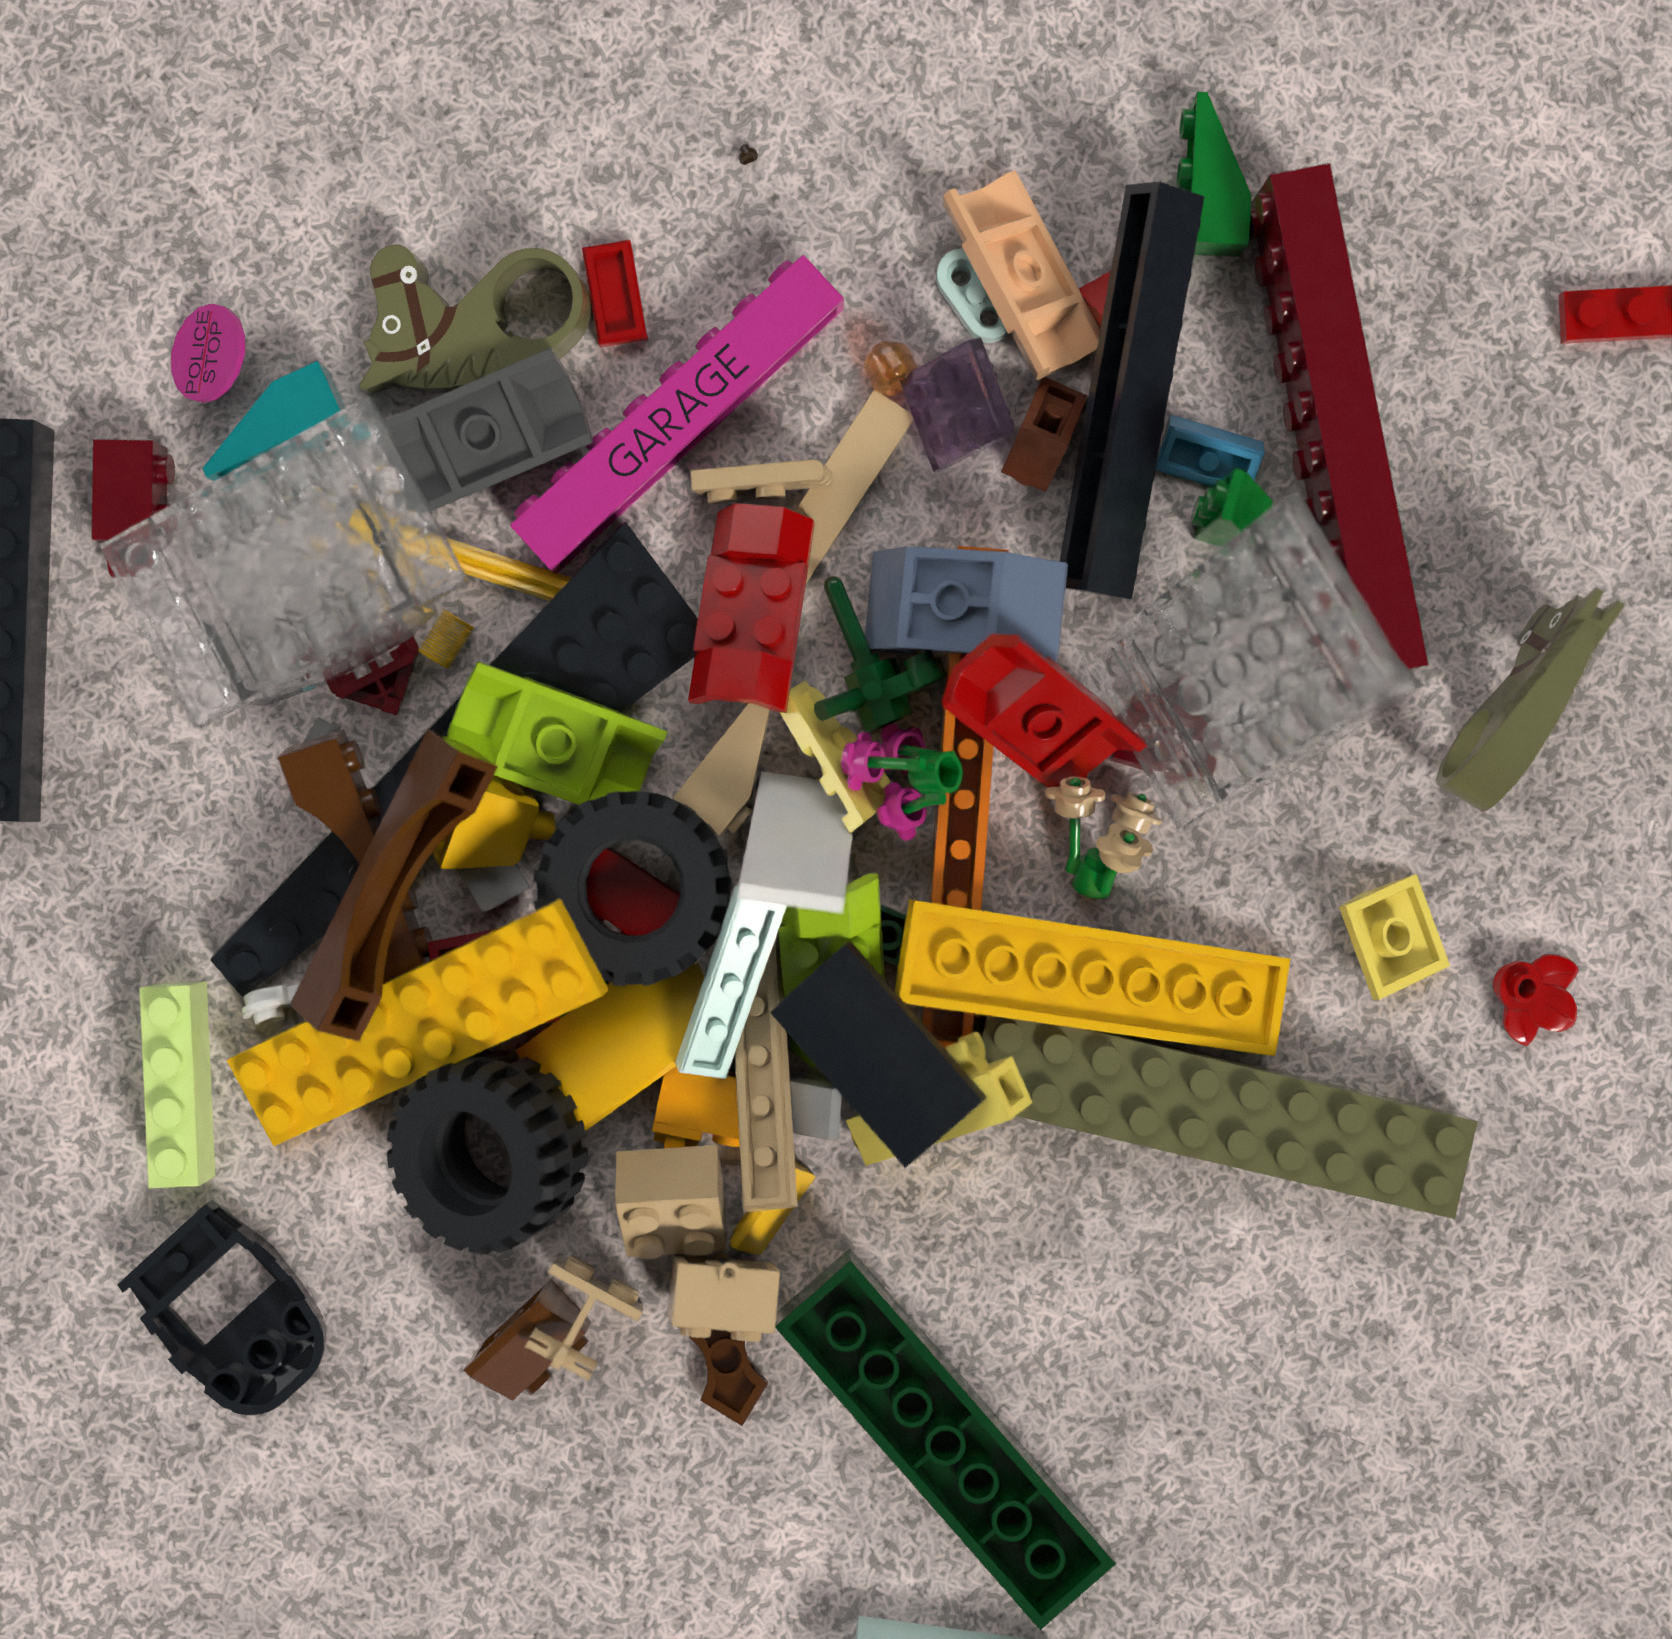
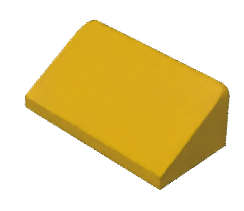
M795 1161L798 1203L815 1179V1175ZM794 1207L755 1212L746 1211L731 1233L730 1246L736 1250L761 1255Z

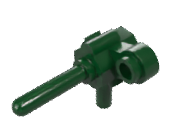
M837 576L828 577L824 582V590L854 662L850 664L853 673L844 677L849 691L817 701L814 705V712L817 718L824 721L849 711L851 713L858 711L865 731L870 733L883 728L889 723H895L914 714L907 696L947 677L940 657L935 658L933 653L929 651L915 655L904 661L907 669L904 672H901L896 658H888L881 661L878 653L872 654L842 580Z

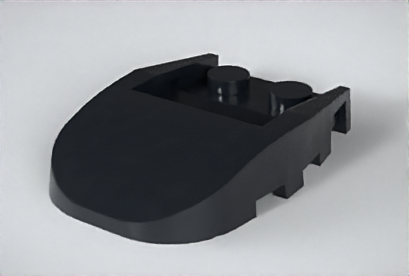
M213 1200L202 1206L117 1284L122 1293L130 1288L146 1311L140 1317L141 1321L151 1336L156 1333L169 1351L171 1357L168 1360L181 1374L186 1371L205 1386V1394L223 1408L234 1413L259 1415L279 1407L313 1376L322 1360L326 1346V1326L322 1313L309 1292L272 1244ZM238 1243L243 1248L248 1249L276 1281L205 1345L169 1305Z

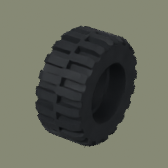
M486 1049L455 1064L451 1062L414 1081L407 1088L406 1095L398 1100L394 1108L393 1116L397 1119L389 1123L387 1141L392 1142V1148L387 1150L388 1168H394L396 1178L392 1180V1184L396 1194H403L408 1203L404 1207L412 1219L418 1217L424 1223L422 1229L435 1239L439 1236L444 1237L445 1245L459 1251L468 1247V1252L487 1255L492 1251L498 1253L513 1249L520 1243H524L556 1222V1219L564 1215L574 1204V1196L581 1192L585 1181V1174L579 1170L588 1165V1148L582 1147L581 1139L586 1137L583 1120L577 1121L573 1112L577 1105L571 1095L564 1096L558 1088L562 1083L551 1072L544 1075L540 1072L541 1065L527 1056L518 1060V1055L513 1051L500 1049L492 1052ZM468 1113L474 1114L488 1122L502 1138L511 1162L509 1188L489 1180L481 1173L471 1159L465 1141V1121Z

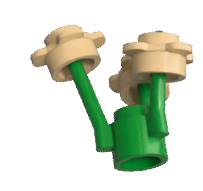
M1083 777L1064 778L1061 780L1059 787H1048L1045 790L1047 798L1055 799V812L1060 816L1069 818V857L1064 870L1074 875L1072 887L1079 894L1088 898H1108L1117 872L1131 873L1134 870H1138L1142 865L1141 859L1144 856L1149 857L1153 852L1152 844L1148 840L1143 839L1139 833L1147 834L1152 824L1161 825L1163 820L1157 817V812L1153 810L1155 803L1147 799L1145 794L1128 792L1126 798L1113 794L1111 800L1117 803V806L1111 818L1117 823L1109 826L1107 836H1100L1096 842L1097 848H1089L1087 853L1081 856V818L1095 813V802L1105 800L1106 792L1101 789L1092 788L1090 780Z

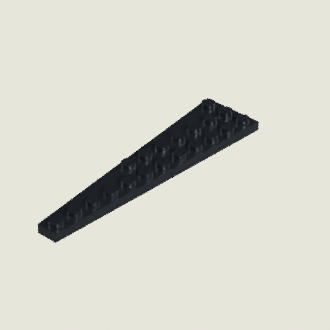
M624 521L582 565L581 569L558 590L543 609L519 631L505 649L488 665L523 678H530L621 713L695 657L693 647L698 618L626 521ZM461 694L373 786L378 794L383 815L378 817L380 823L427 730L447 737L448 729ZM331 831L212 955L210 961L242 997L325 935L360 865L344 842Z

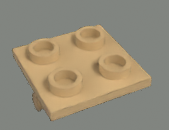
M570 1255L566 1262L557 1258L548 1273L589 1296L563 1342L535 1327L530 1337L537 1341L529 1338L525 1348H529L551 1360L550 1366L559 1371L562 1366L589 1381L592 1371L595 1370L599 1361H595L571 1347L595 1300L603 1302L636 1321L640 1319L643 1313V1304L637 1301L639 1291L613 1278L610 1286L592 1277L596 1270L595 1267Z

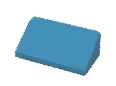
M1170 414L1159 449L1155 470L1210 487H1214L1217 479L1222 480L1234 468L1246 471L1255 480L1265 453L1264 442Z

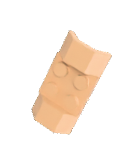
M1016 170L1006 173L982 189L959 195L956 188L948 190L943 195V206L963 242L961 246L1008 334L1014 332L1013 338L1035 380L1062 371L1097 351L1100 328Z

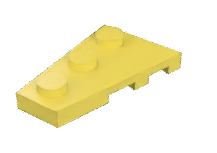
M803 681L790 689L787 713H779L802 752L809 757L817 758L822 767L823 774L819 781L828 796H833L835 793L838 794L848 811L841 819L849 833H851L873 816L877 809L882 806L886 797L884 788L887 784H890V780L886 773L883 772L880 780L875 783L863 782L861 789L858 791L849 788L848 776L844 774L841 767V757L847 743H854L857 737L849 728L841 726L835 717L824 721L817 718L814 712V705L817 701L826 698L819 690L810 687L806 681Z

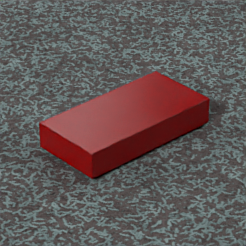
M631 240L583 247L582 252L599 347L603 348L648 340Z

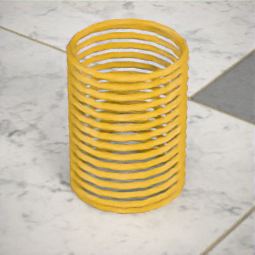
M443 609L444 612H441L442 615H439L440 618H437L438 621H435L436 624H433L435 627H432L433 630H430L431 633H428L429 636H426L428 639H424L426 642H423L424 645H421L418 651L444 668L450 669L449 666H452L451 663H453L461 651L460 649L463 648L462 646H465L464 643L468 640L467 637H470L469 634H472L471 631H474V627Z

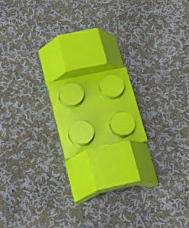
M477 661L464 686L450 723L447 737L468 745L497 765L498 768L494 774L495 776L580 805L588 800L605 796L607 793L640 791L653 755L665 741L668 731L530 678H523Z
M868 873L846 885L842 913L786 906L778 929L784 998L849 940L885 980L879 874ZM790 1036L791 1050L810 1067H817Z

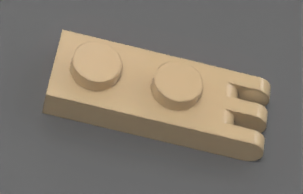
M816 459L691 470L692 491L702 497H707V501L710 504L737 502V494L756 493V499L759 500L782 499L786 497L785 490L826 487L833 479L832 472Z

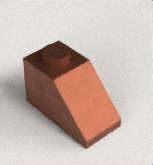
M1042 378L1001 473L1014 478L1024 486L1035 487L1046 492L1069 445L1088 395L1050 378Z

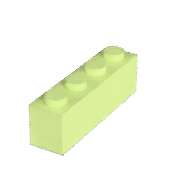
M207 981L156 983L139 987L148 1189L200 1186L215 1177Z

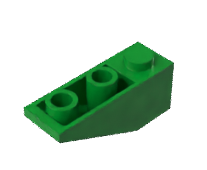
M1197 91L1189 109H1183L1181 113L1179 139L1187 140V157L1179 159L1176 186L1205 196L1194 254L1240 257L1249 245L1252 194L1208 92Z
M1234 468L1222 480L1217 479L1213 488L1208 487L1204 497L1198 496L1190 519V524L1197 526L1194 539L1251 555L1260 549L1273 501L1246 471Z

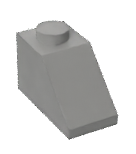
M789 1074L793 1133L826 1140H839L842 1096L826 1076Z

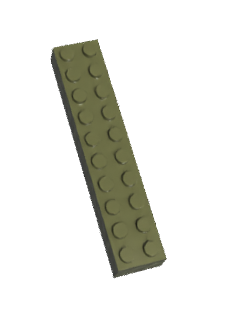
M982 1015L978 1034L981 1036L985 1046V1059L989 1064L1012 1056L1033 1102L1016 1115L1017 1117L1452 1219L1456 1217L1478 1121L1461 1113L1133 1036Z

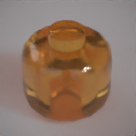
M882 341L873 347L864 361L865 372L873 389L884 396H894L908 390L919 376L918 367L910 349L902 342Z

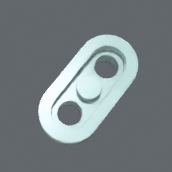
M955 249L947 253L941 259L936 274V283L940 293L973 338L984 343H994L1002 340L1007 336L1008 332L964 249ZM955 271H965L969 275L970 281L964 286L956 285L951 278ZM986 310H991L996 313L998 322L993 326H986L981 322L980 314Z

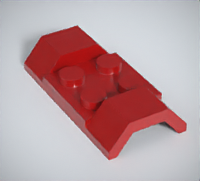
M734 503L717 512L711 555H708L693 647L695 658L688 696L689 703L702 704L711 700L752 703L776 712L787 713L815 526L813 519L785 507Z
M991 634L953 667L941 701L943 708L1047 788L1059 787L1061 780L1064 778H1087L1088 773L1118 749L1141 752L1147 747L1145 740L1116 717L1108 705L1049 656L1045 658L1019 635Z

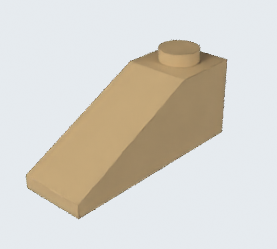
M748 703L672 798L696 811L695 813L709 824L718 836H722L727 829L735 834L753 812L746 805L753 796L771 710L752 703Z

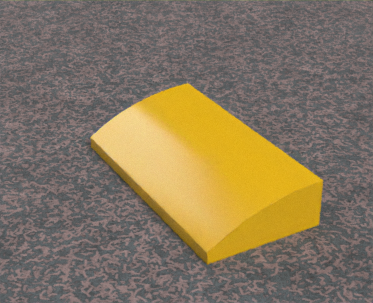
M697 960L680 974L663 979L655 984L616 986L612 985L613 982H610L606 985L609 990L603 996L571 1010L560 1020L517 1049L516 1052L520 1059L527 1056L541 1065L540 1072L544 1075L551 1072L562 1083L558 1088L565 1097L571 1095L577 1105L573 1112L577 1121L583 1120L586 1131L676 1066L675 1062L706 972Z

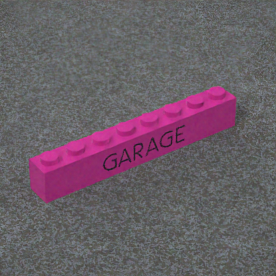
M804 254L794 263L786 260L779 265L768 278L770 285L760 295L756 297L751 293L741 300L732 311L734 319L721 331L717 327L709 330L697 342L695 348L698 352L685 364L680 360L672 364L661 375L659 382L662 385L648 398L645 394L635 398L623 411L625 419L612 431L609 428H604L593 437V442L586 446L589 452L578 463L574 464L572 461L564 464L551 477L552 487L540 498L536 495L530 496L515 510L513 515L517 519L509 526L554 574L559 573L844 310V298Z

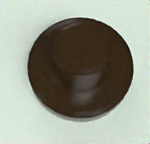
M747 144L740 147L739 161L742 165L757 160L758 153L756 149L749 148Z

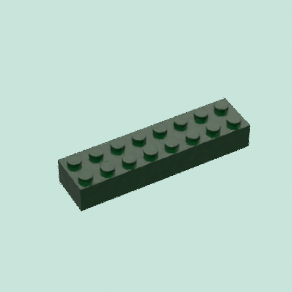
M850 1248L776 1312L775 1328L1040 1631L1116 1565L1110 1546L1103 1536Z

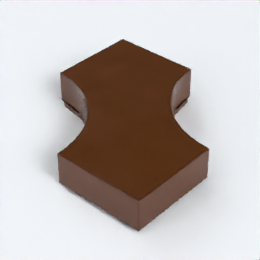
M711 1329V1335L707 1338L689 1337L699 1346L707 1365V1383L700 1401L743 1426L768 1385V1380L763 1378L751 1364L746 1352L745 1341L731 1339V1333L727 1332V1330Z

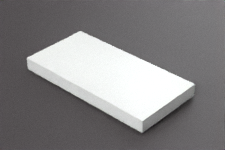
M761 771L739 881L738 898L835 913L843 912L853 832L849 833L841 819L848 811L837 793L833 796H828L819 779Z

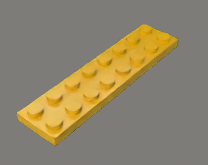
M558 899L383 983L382 998L359 1042L319 1032L307 1021H303L233 1055L226 1061L272 1145L276 1146L405 1087L438 1067L451 1062L455 1064L603 996L609 989L562 900Z
M909 899L895 993L905 1004L1276 1056L1291 959Z

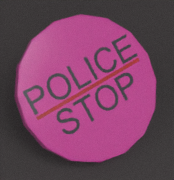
M213 303L198 307L185 319L178 330L171 351V373L176 388L185 398L201 403L217 400L231 388L238 377L245 356V333L240 319L231 309Z

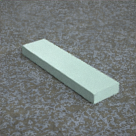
M735 886L675 1062L680 1073L726 1079L786 905L738 898L739 886Z

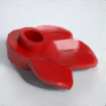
M1544 954L1531 964L1524 961H1514L1502 966L1496 972L1493 979V989L1499 1001L1504 1005L1502 1024L1510 1038L1521 1045L1528 1046L1535 1038L1539 1027L1549 1031L1561 1032L1574 1026L1577 1019V1005L1573 996L1566 991L1579 972V968L1574 962L1559 955ZM1524 980V988L1519 994V984Z

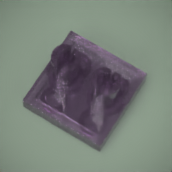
M981 337L968 339L899 378L933 471L946 469L1016 433L1014 420L1010 417L1011 412L1006 406L997 381V374L993 371L994 366L989 360Z

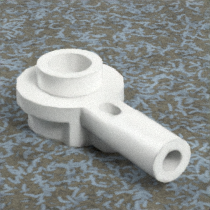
M300 984L289 987L285 985L268 987L246 994L244 996L246 1006L242 1008L243 1018L254 1019L256 1026L270 1025L284 1020V1012L292 1008L290 1003Z

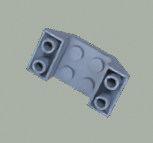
M908 546L873 552L868 600L866 640L871 651L913 654V651L969 654L991 634L1019 635L1045 658L1049 656L1058 664L1068 564L997 551Z

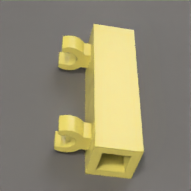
M978 1032L960 1037L958 1039L959 1042L947 1046L946 1051L987 1098L934 1144L1010 1121L1033 1103L1013 1057L1010 1056L988 1064L985 1059V1046ZM858 1113L846 1120L851 1132L852 1141L859 1150L866 1166L895 1157Z

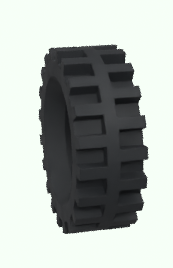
M617 791L580 804V808L568 817H563L556 825L557 830L549 841L544 842L540 850L543 856L539 869L534 870L533 882H537V900L534 901L535 910L561 899L602 978L613 982L612 985L643 984L645 986L680 974L699 960L714 944L719 936L718 934L729 906L732 878H730L726 851L720 845L715 835L716 832L695 813L696 811L687 805L656 793ZM640 840L657 846L671 858L679 874L680 897L675 912L662 927L648 934L628 936L610 930L595 917L587 901L586 880L592 863L604 849L620 841Z

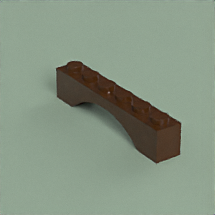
M345 729L286 748L277 759L295 805L318 818L344 842L360 864L380 825L378 817L383 815L377 792L373 787L367 789L360 770L365 768V763L358 743L355 740L349 741ZM412 885L397 915L389 941L383 983L430 961L427 942L433 941L426 926L419 927L413 911L418 908V903Z
M427 730L290 1003L317 1031L358 1042L364 1034L382 998L384 968L389 941L397 915L411 884L422 865L438 844L457 825L476 812L498 768L497 765L468 745Z

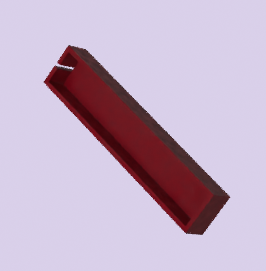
M1327 163L1270 174L1251 201L1249 238H1257L1260 257L1255 258V275L1259 287L1266 286L1270 304L1264 308V321L1268 334L1276 335L1279 354H1275L1273 359L1274 372L1277 382L1279 384L1285 383L1289 401L1283 405L1284 423L1288 432L1295 431L1298 451H1294L1292 455L1293 469L1297 480H1304L1308 499L1302 501L1303 520L1307 529L1314 528L1317 548H1313L1311 551L1312 566L1315 575L1323 577L1327 596L1321 598V612L1327 626L1333 625L1336 644L1331 645L1330 648L1331 663L1336 674L1342 673L1344 683L1427 666L1429 664L1331 165Z

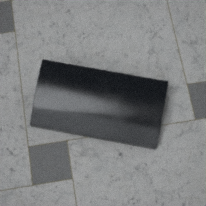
M850 940L770 1012L904 1168L916 1160L987 1098Z

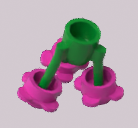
M889 723L881 730V738L883 740L881 744L872 742L871 735L868 732H860L858 739L854 743H847L842 753L841 767L844 774L848 776L849 788L854 791L860 790L863 782L875 783L879 781L883 772H890L892 769H899L903 774L908 775L911 785L925 795L921 796L913 788L901 789V786L895 782L887 784L884 788L886 797L882 806L877 809V816L882 825L896 830L902 840L909 841L916 836L915 827L925 821L927 815L926 807L945 804L947 800L946 793H952L958 789L962 781V766L954 751L939 752L926 749L923 734L919 728L909 727L907 730L899 729L896 724Z

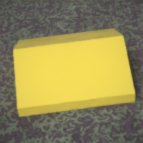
M1417 874L1356 895L1339 907L1373 1000H1380L1450 966Z

